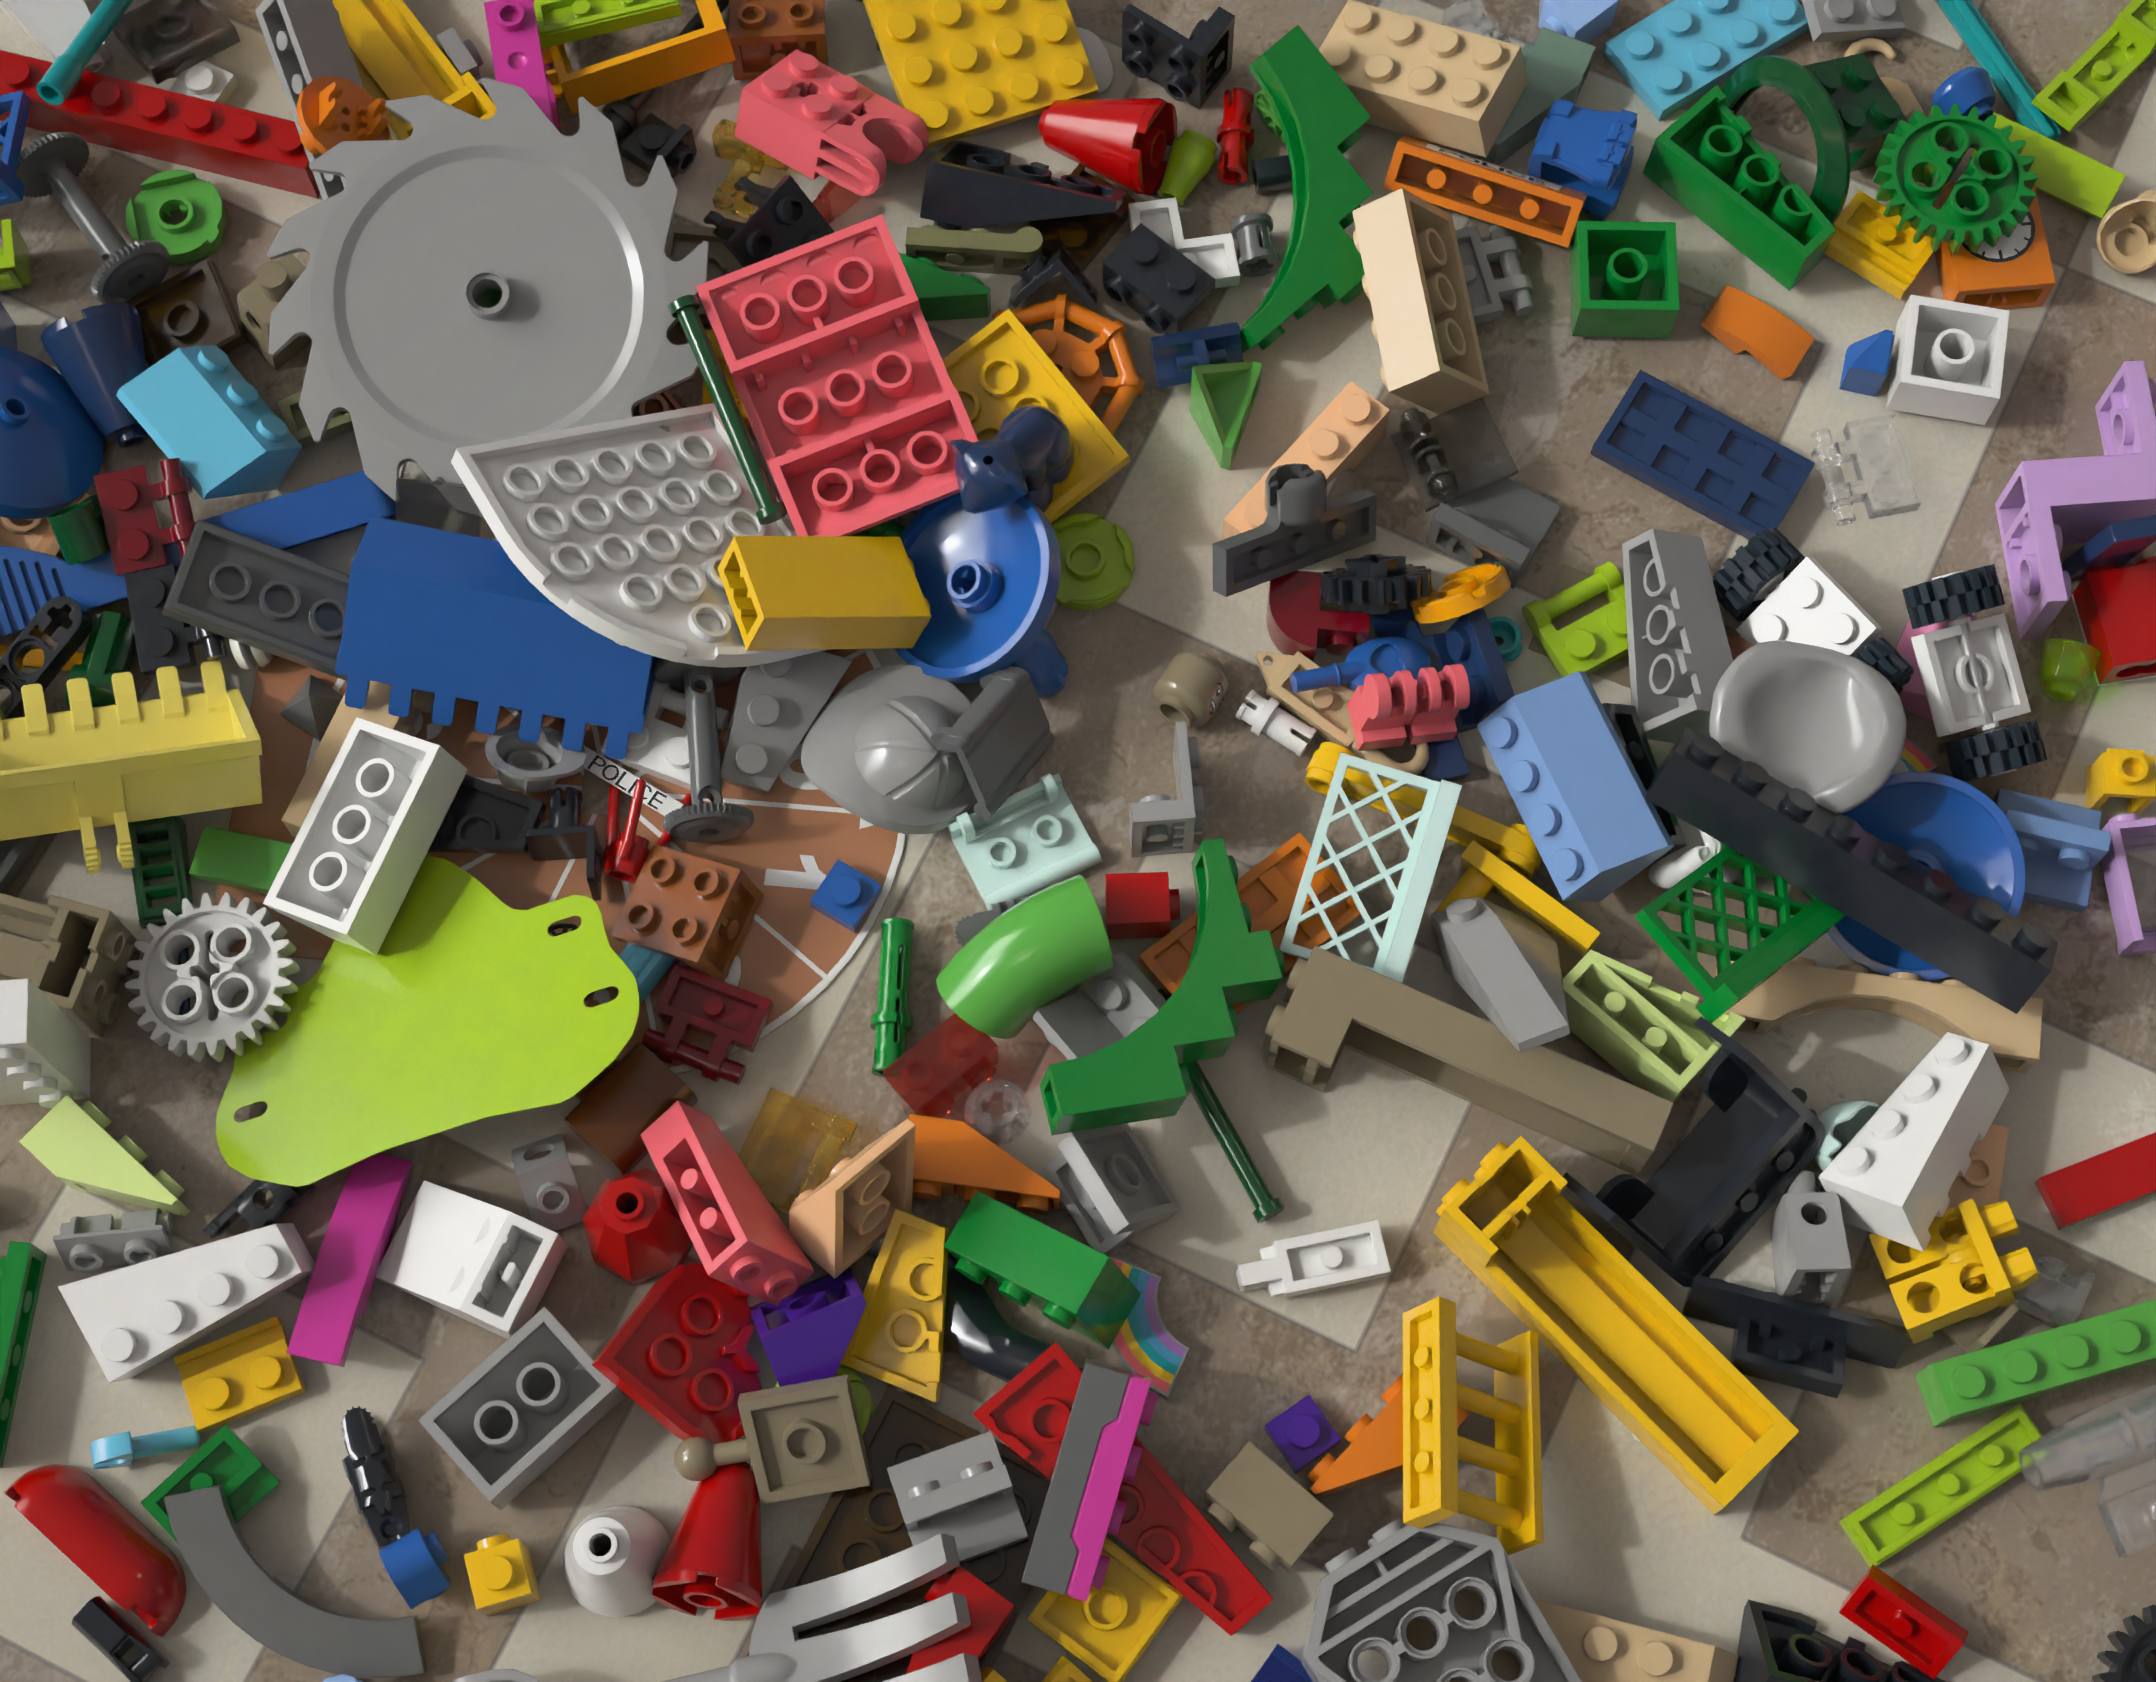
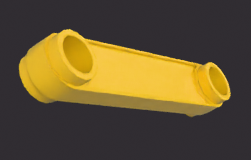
M1322 742L1319 749L1314 752L1306 768L1307 774L1304 781L1314 791L1327 796L1340 753L1354 757L1357 756L1341 745ZM1347 768L1341 786L1346 796L1361 801L1378 792L1368 774ZM1379 778L1384 788L1395 783ZM1404 786L1388 796L1400 818L1404 820L1422 810L1427 792ZM1382 798L1369 805L1390 814ZM1456 805L1446 839L1464 847H1468L1474 840L1528 880L1539 870L1543 859L1526 825L1516 823L1508 827ZM1416 821V822H1414V823H1412V824L1415 825V826H1417L1418 821Z

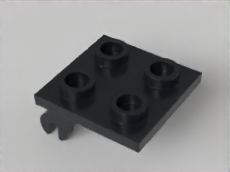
M785 175L774 188L758 185L746 177H740L734 184V188L739 191H745L747 194L743 199L747 203L758 207L746 223L724 218L716 211H710L703 219L705 224L716 226L713 234L726 240L724 244L743 267L835 232L791 175Z

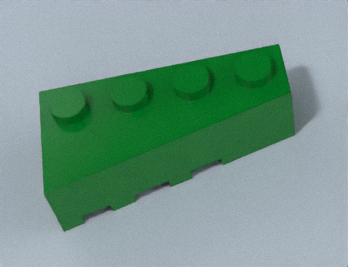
M1716 85L1656 138L1642 173L1790 291L1820 263L1836 229L1798 183L1791 184L1780 171L1782 163L1771 150L1766 153L1750 135L1753 128L1742 115L1735 117L1725 104L1726 95Z

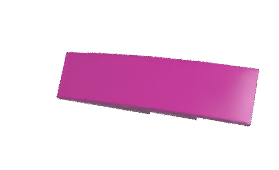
M377 1153L353 1164L319 1250L287 1354L345 1367L359 1315L365 1316L378 1266L392 1240L412 1169V1161Z

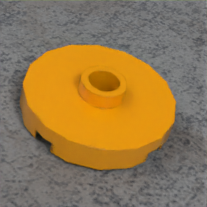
M1491 563L1471 566L1447 575L1448 577L1443 579L1444 584L1436 591L1432 587L1430 597H1421L1419 601H1410V607L1415 620L1419 623L1445 621L1470 613L1498 599L1509 590L1511 582L1504 566L1499 565L1497 567L1496 564L1491 565Z

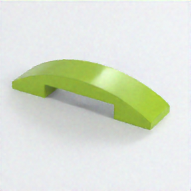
M2132 0L2118 14L2112 26L2066 72L2062 70L2034 98L2032 104L2069 132L2090 118L2156 50V0Z

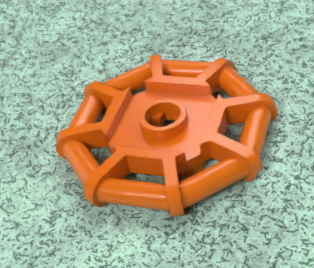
M1057 293V297L1010 310L1024 327L1054 319L1053 330L1038 329L1030 335L1092 411L1103 394L1114 395L1100 418V421L1108 431L1114 435L1136 396L1143 394L1145 385L1144 380L1138 375L1125 335L1128 329L1121 320L1113 321L1068 299V294ZM999 309L992 314V319L994 320L1004 311ZM1066 320L1098 335V337L1092 342L1087 343L1065 332ZM1108 349H1110L1118 374L1116 378L1103 377L1098 357Z

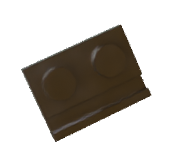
M1080 164L1070 174L1113 186L1098 175L1092 176ZM1126 194L1125 201L1116 212L1030 221L1026 227H1034L1042 234V252L1045 257L1048 258L1062 247L1083 272L1129 218L1128 204L1135 203V200Z

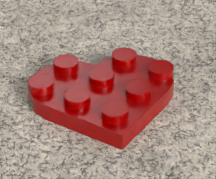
M689 1263L677 1265L654 1284L592 1363V1366L672 1434L683 1441L691 1437L707 1438L713 1444L738 1440L745 1435L737 1404L739 1395L762 1390L757 1373L760 1372L759 1365L745 1349L754 1330V1324L750 1325L751 1311L746 1300L750 1294L709 1277L703 1264Z

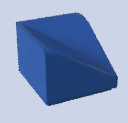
M1884 330L1855 342L1848 347L1845 354L1840 390L1873 397L1879 393L1889 371L1895 337L1893 331Z

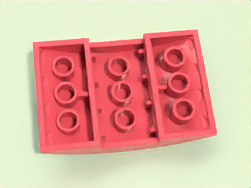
M882 214L695 286L796 536H850L960 492L955 476V455L950 442L951 440L959 439L978 442V438L958 391L951 382L920 309L918 297Z

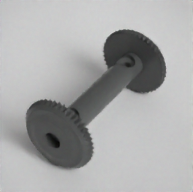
M71 132L50 133L34 140L19 154L16 176L25 185L24 196L26 198L30 197L31 199L34 197L36 199L38 196L41 198L43 195L46 197L48 194H54L104 261L101 263L102 266L97 267L99 270L95 272L96 275L92 276L94 279L91 280V290L94 297L102 304L125 303L159 285L164 279L170 263V256L166 247L156 240L148 241L147 239L144 242L141 240L140 242L136 241L134 244L130 243L128 246L78 179L79 173L83 172L82 169L86 167L85 164L88 163L87 160L90 155L89 146L86 141L78 134Z
M662 658L654 665L653 674L656 681L667 683L671 688L684 689L692 806L673 810L663 819L664 830L676 839L697 843L729 840L744 834L754 823V814L749 808L731 803H723L714 687L725 685V683L740 677L743 667L696 666ZM703 798L709 799L711 803H704Z

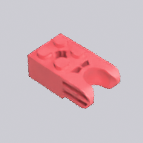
M797 49L742 88L734 135L736 138L813 180L822 175L860 196H868L884 185L887 172L886 159L899 164H908L916 160L927 150L929 142L926 124L919 116L858 83L854 78L843 75L819 62L814 56Z

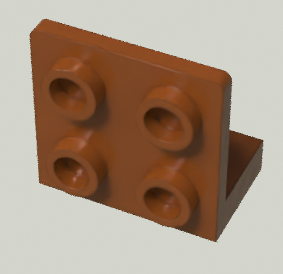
M729 0V39L736 61L732 62L735 80L756 79L796 49L814 56L819 62L829 67L825 30V0Z
M654 845L612 930V935L620 942L682 960L692 970L724 981L764 894L739 868L660 845Z

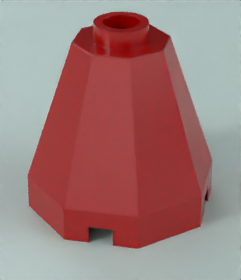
M649 1168L605 1180L582 1218L594 1263L634 1286L648 1282V1279L662 1275L663 1277L677 1265L683 1264L693 1246L659 1173Z

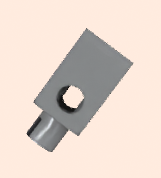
M1801 1171L1785 1189L1786 1194L1782 1196L1771 1219L1775 1292L1780 1296L1807 1303L1831 1306L1851 1271V1261L1840 1199L1833 1192H1818L1816 1174L1810 1171Z

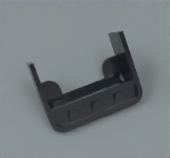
M1702 1016L1694 1025L1721 1050L1706 1068L1702 1079L1703 1092L1714 1105L1653 1176L1644 1184L1632 1174L1618 1175L1609 1180L1596 1196L1567 1172L1562 1176L1568 1181L1566 1185L1568 1189L1683 1287H1690L1696 1275L1709 1277L1814 1157L1825 1137L1824 1125L1813 1112L1753 1053Z

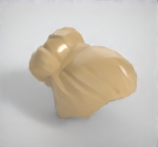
M2155 189L2146 190L2139 194L2136 199L2114 206L2106 213L2099 224L2096 237L2097 250L2102 261L2116 272L2137 274L2156 267Z

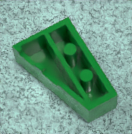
M976 1191L944 1244L947 1251L958 1261L954 1268L963 1276L981 1285L987 1279L999 1286L998 1291L1014 1303L1023 1307L1030 1304L1042 1311V1314L1055 1324L1067 1330L1073 1329L1108 1350L1141 1295L1109 1256L979 1191Z

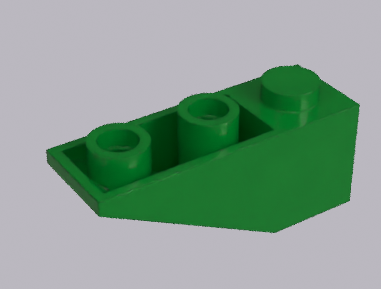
M899 253L918 297L925 321L989 317L991 313L990 288L986 287L979 279L967 274L958 276L945 271L935 262L924 257L912 258Z

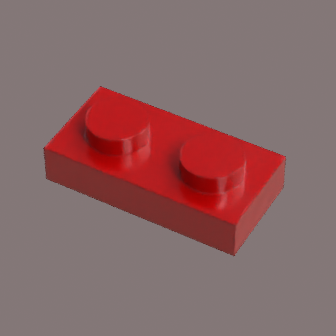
M1874 1565L1870 1567L1846 1597L1839 1610L1841 1615L1933 1680L1963 1646L1968 1635L1966 1629Z

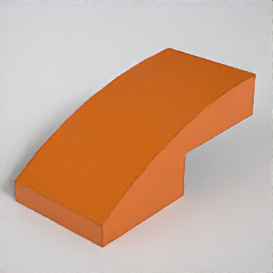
M1729 285L1723 287L1700 322L1703 328L1735 355L1746 350L1781 380L1793 374L1815 340L1802 327L1773 307Z

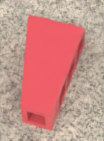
M677 1100L640 1134L709 1277L777 1306L784 1299L794 1294L798 1286L815 1272L811 1263L711 1116Z

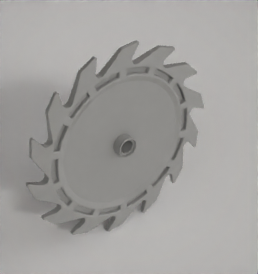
M486 77L481 82L496 106V112L490 119H480L428 95L386 101L385 106L388 110L413 126L411 136L404 140L341 141L309 164L311 171L342 176L347 180L346 187L342 192L286 219L267 252L271 260L297 252L310 254V263L271 312L268 353L275 357L297 337L308 336L311 338L312 346L299 406L314 442L321 443L334 413L337 411H347L351 416L365 475L395 502L401 500L399 469L404 463L411 461L420 465L457 511L480 518L484 517L451 463L456 448L633 417V410L638 404L694 376L699 366L689 343L674 345L668 340L669 332L679 320L672 317L668 306L671 302L682 296H698L695 286L707 282L709 242L703 241L680 261H672L666 256L678 191L663 155H657L647 182L640 187L632 186L626 180L613 123L583 96L578 98L580 129L573 136H565L558 131L522 87ZM497 289L502 292V298L496 306L482 308L478 305V298L485 290ZM659 426V428L666 432H671L669 426Z

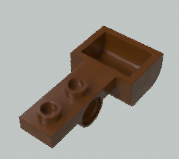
M638 1041L619 1062L615 1059L575 1095L580 1103L564 1120L566 1125L620 1175L630 1173L649 1153L640 1134L677 1100L691 1107L698 1100L695 1093L680 1077L645 1045Z

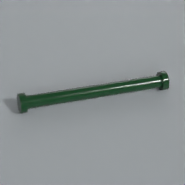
M696 295L682 296L669 304L670 313L673 318H678L757 503L759 510L756 512V517L759 524L766 525L776 522L788 514L785 505L776 499L697 312L700 308L699 301Z
M1157 989V991L1167 1001L1168 997L1166 996L1164 990ZM1198 1061L1185 1062L1184 1064L1190 1078V1092L1256 1208L1252 1213L1257 1223L1271 1219L1285 1209L1281 1198L1274 1199Z

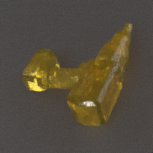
M722 119L715 126L712 133L715 156L734 161V164L723 184L717 187L712 199L713 205L717 210L749 219L754 214L756 206L747 203L743 199L747 193L736 190L734 184L740 177L748 178L751 173L760 175L764 165L788 171L791 167L736 138L734 135L737 122Z

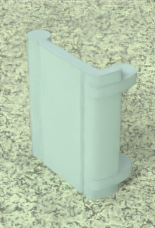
M1048 773L1040 777L1038 783L1009 796L989 820L979 818L975 812L970 815L965 812L957 816L955 822L948 825L952 842L988 911L992 910L991 904L1031 896L1102 862L1096 845L1092 843L1063 788L1059 773L1053 776Z

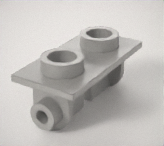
M154 1208L152 1210L122 1213L121 1229L113 1230L115 1220L112 1214L86 1217L74 1216L69 1223L61 1224L60 1235L53 1236V1241L67 1271H94L105 1267L134 1265L174 1253L166 1235L172 1234L174 1229L171 1212L162 1213L160 1208Z

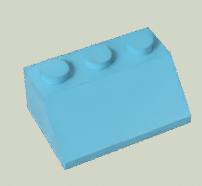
M216 345L177 348L123 385L116 394L118 399L169 459L180 458L184 477H190L192 487L203 500L277 490L302 449L301 444L290 433L287 425L273 413L261 399L255 387L244 379L232 365L226 353Z

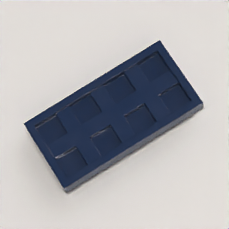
M1641 369L1597 438L1590 453L1594 457L1748 540L1755 535L1759 537L1760 533L1766 529L1769 531L1771 528L1778 529L1815 465V462Z

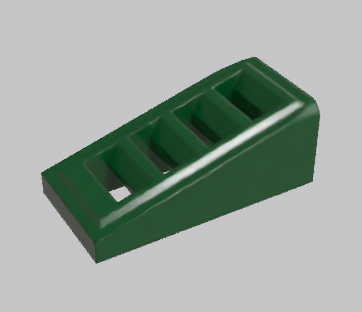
M179 815L128 823L134 858V868H131L139 923L142 929H146L149 923L156 926L166 925L167 923L163 915L164 909L170 910L176 916L183 914L182 899L187 898L193 904L186 824ZM169 838L167 840L146 843V841ZM170 854L172 856V861L148 864V858ZM175 876V882L150 886V879ZM178 896L179 903L152 907L151 899Z

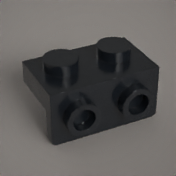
M1142 223L1103 262V286L1107 295L1115 303L1121 306L1127 304L1139 313L1144 323L1157 334L1183 332L1184 321L1215 289V278Z

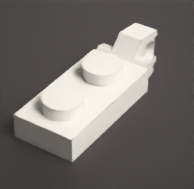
M1378 1220L1273 1241L1272 1246L1260 1249L1262 1260L1238 1265V1269L1235 1271L1240 1293L1268 1287L1271 1298L1296 1296L1387 1277L1391 1273Z

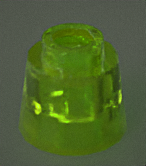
M2055 638L2045 640L2042 647L2039 679L2040 685L2046 688L2045 695L2055 700L2072 702L2076 700L2077 695L2084 694L2101 656L2100 651L2088 644L2075 640Z

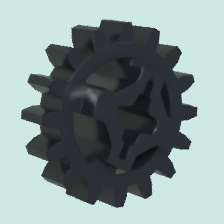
M1368 554L1364 555V557L1346 559L1345 568H1332V571H1323L1321 575L1322 599H1326L1328 603L1339 602V605L1347 604L1348 612L1389 614L1390 611L1407 609V600L1419 601L1421 597H1430V593H1432L1431 569H1426V566L1406 564L1405 556Z

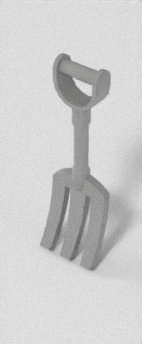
M940 1533L910 1548L862 1567L819 1581L771 1593L757 1616L751 1635L749 1656L736 1658L733 1664L662 1682H840L935 1644L971 1625L966 1596L952 1592L888 1617L799 1640L798 1633L873 1607L919 1587L960 1566L955 1536ZM962 1653L923 1669L882 1682H982L978 1657ZM500 1669L467 1675L452 1682L539 1681L535 1677L515 1669Z

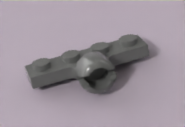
M1300 463L1284 464L1271 469L1265 480V509L1267 512L1265 522L1259 527L1212 544L1213 591L1228 597L1375 541L1377 494L1362 488L1327 501V480L1322 470L1314 471L1308 464Z

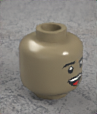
M1182 652L1177 654L1154 684V697L1157 701L1156 708L1159 714L1173 725H1175V722L1186 721L1187 728L1189 726L1204 725L1211 719L1229 692L1228 680L1223 673L1221 662L1206 652H1199L1198 654Z

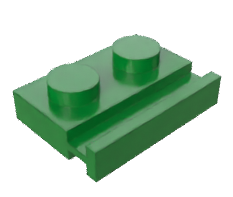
M226 1424L140 1503L176 1541L170 1525L164 1497L224 1484L228 1504L237 1524L273 1491L281 1481L271 1473L256 1454Z

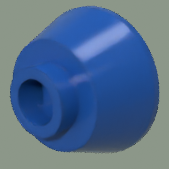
M1973 66L1956 72L1935 91L1932 96L1931 108L1937 104L1943 114L1948 115L1953 103H1956L1959 106L1961 115L1968 116L1970 110L1975 106L1978 107V119L1984 122L1993 114L1992 106L1996 101L1989 73L1986 69Z

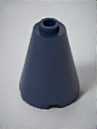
M106 303L82 309L84 319L70 325L66 316L56 320L40 336L44 350L106 441L118 443L122 448L132 447L148 439L147 432L116 396L118 390L123 385L147 370L141 318L137 310L133 311L131 304Z

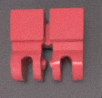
M1462 664L1446 665L1440 672H1437L1434 667L1421 668L1417 679L1413 678L1409 670L1396 671L1390 678H1387L1384 673L1366 675L1364 685L1356 688L1347 704L1358 751L1402 746L1407 737L1409 745L1453 740L1457 733L1455 718L1460 709H1466L1469 705V680Z

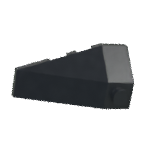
M955 140L947 143L928 160L920 218L933 220V225L943 227L946 230H961L962 227L970 228L1116 212L1125 201L1126 191L1079 175H1063L1061 179L1052 177V172L1049 170L1048 165L1039 162H1032L1030 165H1015L1010 163L1011 153Z
M1749 1599L1744 1607L1737 1655L1739 1656L1734 1682H1946L1937 1677L1933 1680L1918 1668L1903 1661L1895 1662L1893 1667L1883 1663L1865 1652V1643L1848 1636L1843 1644L1815 1631L1817 1621L1799 1612Z

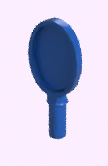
M1382 637L1369 640L1355 647L1348 654L1345 663H1333L1331 666L1291 673L1290 682L1294 693L1330 686L1339 687L1345 684L1355 692L1358 686L1364 685L1365 677L1368 674L1384 673L1387 678H1390L1396 671L1409 670L1413 678L1417 679L1419 670L1430 667L1431 660L1426 650L1412 640L1400 637Z

